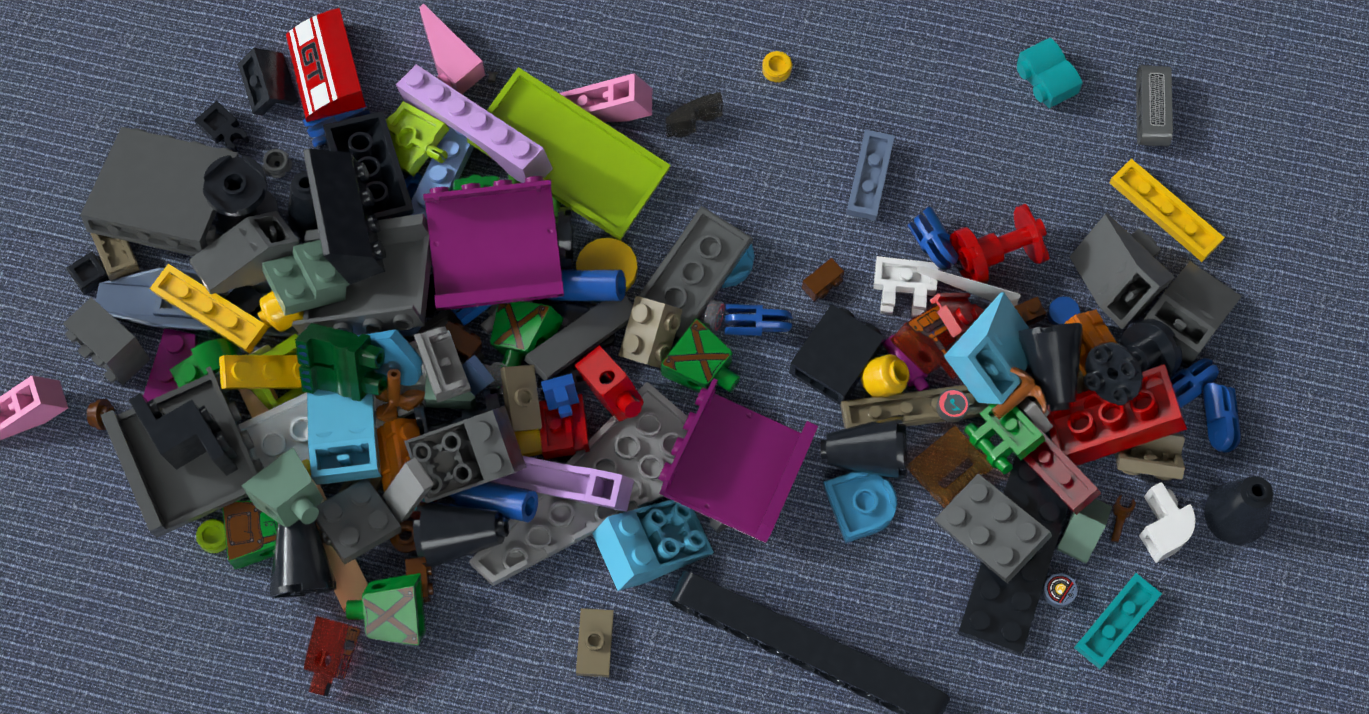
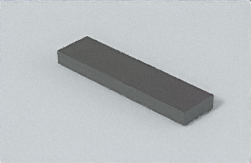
M624 296L622 301H602L528 353L525 361L529 365H534L535 372L544 381L553 378L626 326L633 304L626 296Z

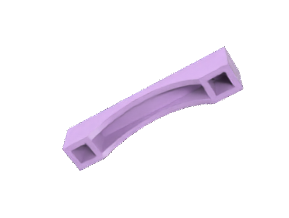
M417 64L396 84L404 102L463 134L520 183H525V178L543 176L545 178L553 169L543 147Z
M523 456L527 468L490 481L627 512L634 483L633 479L621 474Z

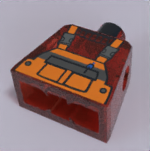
M935 305L906 322L890 340L923 373L930 374L942 367L950 378L954 380L958 375L944 355L960 338L952 337L937 313L940 310L939 306Z
M319 616L316 617L304 663V670L314 672L308 692L328 697L333 678L345 679L361 628ZM330 654L331 662L328 666H326L325 661L327 656Z

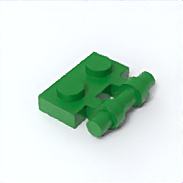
M990 404L979 413L986 423L980 428L974 423H970L965 427L964 432L970 437L969 442L976 449L983 451L987 456V462L993 468H998L1003 474H1007L1013 468V465L1007 460L1011 453L1014 452L1022 460L1046 441V439L1017 406L999 420L991 411L997 404ZM994 434H997L1003 441L996 447L990 441Z

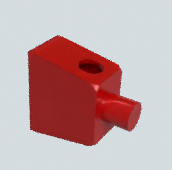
M600 345L575 364V367L597 400L619 422L624 421L627 417L633 418L641 412L644 400L626 373ZM607 372L606 375L612 382L602 384L600 382L601 376Z

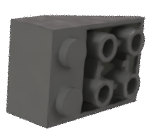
M277 211L245 218L189 260L210 294L225 293L230 289L254 286L260 282L267 281L262 272V262L293 255V246L299 245V240Z
M1108 213L1100 219L1070 255L1071 261L1099 308L1121 329L1138 320L1175 278Z
M1189 261L1162 294L1145 319L1159 320L1172 329L1175 334L1172 338L1176 342V346H1181V361L1191 366L1242 296Z
M505 406L404 441L410 459L414 457L418 459L433 481L434 485L424 497L426 503L527 468Z

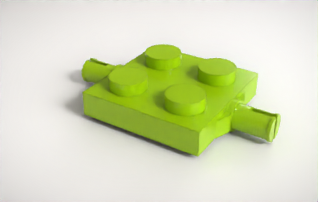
M404 101L391 116L385 119L402 171L414 177L429 157L439 163L445 162L443 158L447 159L448 153L437 147L449 131L444 122Z

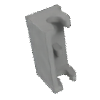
M444 326L421 334H415L416 346L437 403L470 392L471 387L450 331H447Z

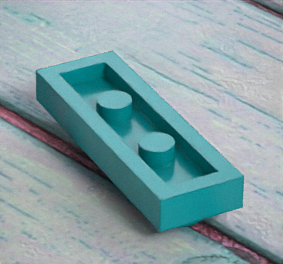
M1135 573L1075 645L1074 649L1097 668L1101 669L1162 593Z

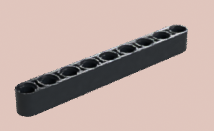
M683 571L669 599V603L681 611L897 714H944L950 701V697L937 688L691 572Z

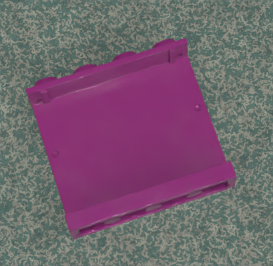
M532 176L525 178V183L512 184V180L506 179L494 181L493 186L481 187L480 183H469L462 185V190L449 191V187H434L430 189V193L423 194L426 204L436 295H434L435 305L438 311L564 297L551 180H544L543 176Z
M713 378L709 388L702 387L696 399L695 405L700 406L697 413L695 414L690 411L683 429L688 432L683 439L678 436L670 453L675 456L673 463L666 462L658 479L663 481L659 494L766 543L777 522L818 426L806 421L801 433L714 394L716 391L714 388L718 380Z

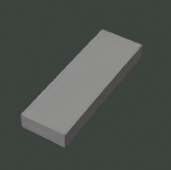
M414 457L403 465L381 498L385 499L386 505L390 506V511L398 523H401L410 517L434 484L418 459Z

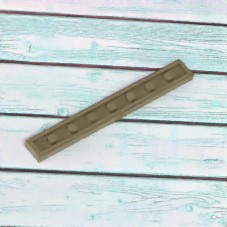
M1080 370L1077 394L1090 390L1085 385L1084 375ZM961 385L901 393L889 397L841 401L840 408L844 428L895 415H904L905 420L903 424L899 425H906L907 427L944 422L945 420L937 413L936 404L940 394L948 389H958L968 397L969 410L963 419L981 417L979 413L990 404L978 403L967 387ZM1034 396L1027 397L1033 402L1036 400Z

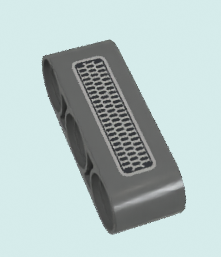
M1139 65L1136 76L1138 145L1169 147L1171 144L1173 109L1172 70L1169 66Z

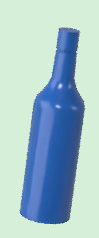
M561 270L564 297L548 298L552 301H622L626 292L625 275L622 270Z
M487 482L449 495L457 505L500 511L503 517L527 523L534 518L538 508V495L536 491L495 482Z

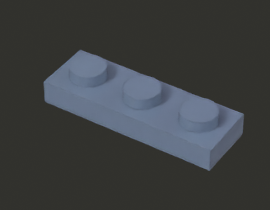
M865 129L846 215L876 221L894 135Z

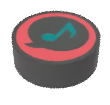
M958 389L945 390L938 398L936 404L937 413L947 422H959L966 416L969 410V399L965 393Z

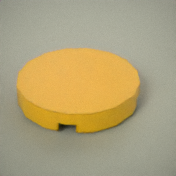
M600 238L588 243L580 251L576 262L577 270H622L626 280V292L634 284L638 273L637 260L632 249L621 240L613 238Z

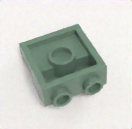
M321 240L293 246V255L262 262V272L285 316L346 300V286L350 284L323 256Z

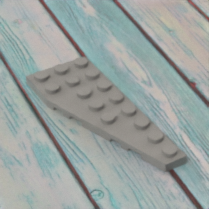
M648 382L638 390L644 403L641 412L633 418L627 417L621 422L612 416L589 440L590 452L580 450L566 463L572 466L617 473L633 479L634 483L627 511L645 507L664 497L659 494L663 481L658 479L666 462L673 463L675 456L670 453L678 436L684 439L688 432L683 429L688 416ZM537 493L538 508L534 518L528 523L510 519L508 521L509 535L505 537L504 542L477 552L469 563L491 585L495 586L592 535L608 516L623 513L624 511Z

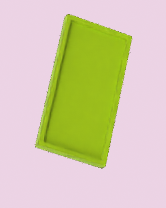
M519 67L487 109L488 112L544 148L553 168L544 178V180H551L552 197L565 206L572 207L574 212L618 240H621L671 167L664 160ZM467 138V142L469 144H471L475 148L479 149L480 151L488 155L479 146H477L474 142Z

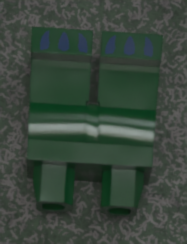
M311 323L295 339L298 364L301 365L299 372L302 392L314 394L320 389L336 392L340 396L351 397L352 400L361 401L367 394L381 395L387 388V376L374 372V369H379L384 363V348L371 345L370 335L361 334L358 337L352 332Z

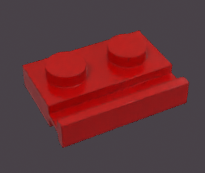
M938 293L930 299L931 304L939 306L940 310L937 313L953 338H960L984 312L981 307L969 302L968 298L971 297L969 293Z
M578 394L579 403L571 405L573 415L560 418L558 408L549 411L546 400L539 401L542 422L540 438L544 460L574 455L576 451L580 450L590 452L585 404L582 394Z

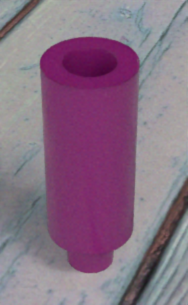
M899 332L886 339L883 345L888 354L897 356L908 367L909 380L907 385L909 387L915 386L917 391L929 389L930 386L925 380L928 373L904 334Z

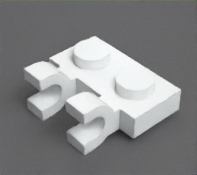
M877 256L873 289L883 290L880 314H893L896 292L913 294L911 317L917 318L924 314L927 295L935 296L937 280L918 273L917 268L918 265L938 270V267L933 262Z

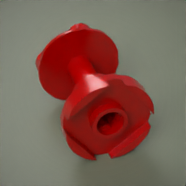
M1022 204L1014 210L1015 231L999 237L994 233H990L976 238L967 227L953 231L954 233L950 235V243L958 255V261L960 260L964 268L959 271L961 276L987 284L989 281L988 267L1003 262L1004 254L1022 247L1034 263L1040 264L1048 261L1049 253L1042 238L1046 236V228L1040 218L1035 220L1028 205Z

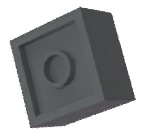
M92 297L63 323L68 330L65 336L71 342L79 344L78 353L85 359L91 356L92 361L98 367H103L107 371L104 373V376L111 383L117 380L124 385L150 360L136 337Z

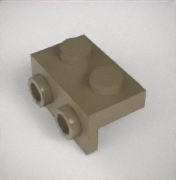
M636 296L618 356L661 368V363L671 351L676 331L680 326L682 309Z
M1175 433L1114 453L1117 469L1129 475H1140L1142 473L1154 475L1161 480H1172L1173 478L1182 480L1185 470L1181 455L1185 441L1184 435Z

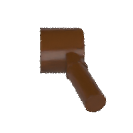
M1122 495L1117 498L1113 505L1116 522L1111 541L1119 543L1126 518L1131 515L1136 506L1135 500L1132 499L1129 508L1122 507L1120 504Z

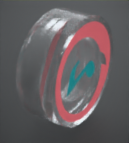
M714 299L709 302L703 324L710 331L717 332L719 330L725 312V303Z

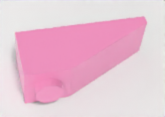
M423 4L419 8L437 69V78L463 94L485 76L483 61Z
M635 73L559 93L603 122H628L652 115V88Z
M30 376L0 396V440L45 424L68 409L60 380Z

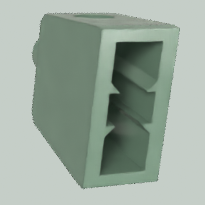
M293 448L289 449L241 485L257 509L284 527H290L299 519L304 524H310L319 515V510L316 506L322 502L323 497Z

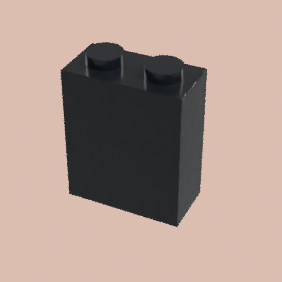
M831 304L791 361L789 374L840 405L841 401L847 400L860 381L862 370L871 359H875L881 350L885 337L881 335L880 330L868 323L863 324L855 319L849 310L843 307L837 308Z

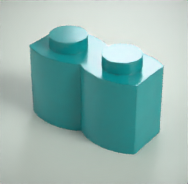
M1051 37L1019 54L1017 71L1020 77L1024 80L1027 79L1033 85L1035 98L1040 103L1043 102L1048 108L1080 92L1083 84L1081 77L1073 65L1066 60L1062 50Z

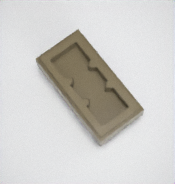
M91 233L110 281L140 271L128 241Z
M534 365L501 368L505 408L514 432L541 429L542 422Z
M581 608L576 676L609 678L614 610Z

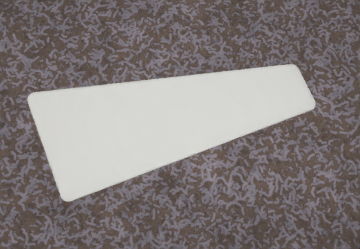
M918 265L917 272L992 302L1001 292H1004L1013 306H1016L1021 296L1015 292L922 265Z

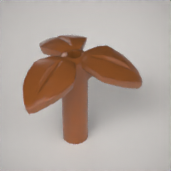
M1012 367L1010 372L1018 375L1022 381L1003 404H997L991 409L993 414L1000 420L1028 396H1034L1038 400L1043 414L1047 412V402L1042 389L1034 383L1035 380L1026 371Z
M390 369L387 373V388L381 395H375L376 399L387 402L377 407L375 411L376 418L383 422L397 419L399 417L397 407L399 406L406 411L413 410L414 407L419 406L424 401L425 391L407 390L400 394L401 373L398 369Z

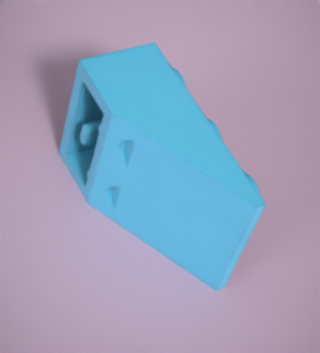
M1001 292L944 355L978 403L1003 404L1022 381L1018 375L1010 372V369L1017 367L1025 371L1028 365L1019 340V331L1030 328L1004 292Z
M320 389L314 394L307 393L311 478L316 485L382 477L374 396L367 394L361 401L352 400L351 397H343L336 392Z
M673 500L608 516L592 533L618 591L647 583L714 553L695 511Z

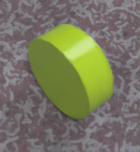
M210 519L198 527L196 540L204 551L219 553L227 547L225 528L222 521Z

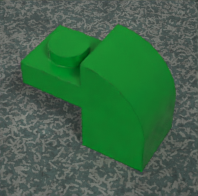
M214 339L190 349L193 355L169 370L178 387H181L208 375L206 368L211 366L215 373L219 372V357L223 355H243L240 347L227 339Z

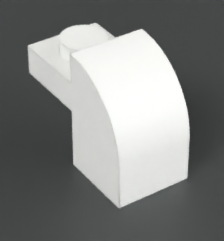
M1162 482L1151 487L1144 496L1158 521L1146 526L1139 535L1155 563L1179 551L1189 540L1195 528V514L1191 504L1179 509L1176 496L1170 489H1166Z

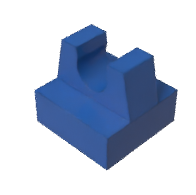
M572 373L542 381L541 385L548 410L558 408L560 418L572 416L571 405L579 403Z

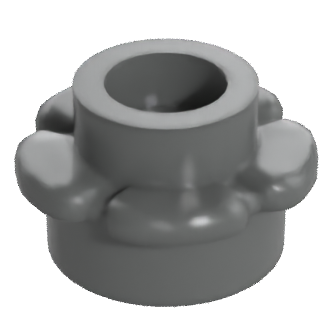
M272 149L264 155L262 169L265 174L272 175L273 178H281L285 176L286 172L291 170L292 160L289 159V155L285 151Z

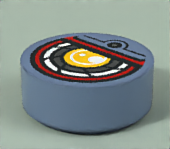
M1057 573L1050 576L1043 586L1045 600L1056 608L1069 606L1077 595L1075 581L1066 574Z

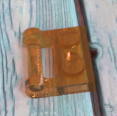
M956 426L952 427L907 465V469L944 508L977 474L981 475L983 473L986 475L993 467L987 462V456L981 454ZM966 459L973 463L970 468L947 487L943 488L938 484Z

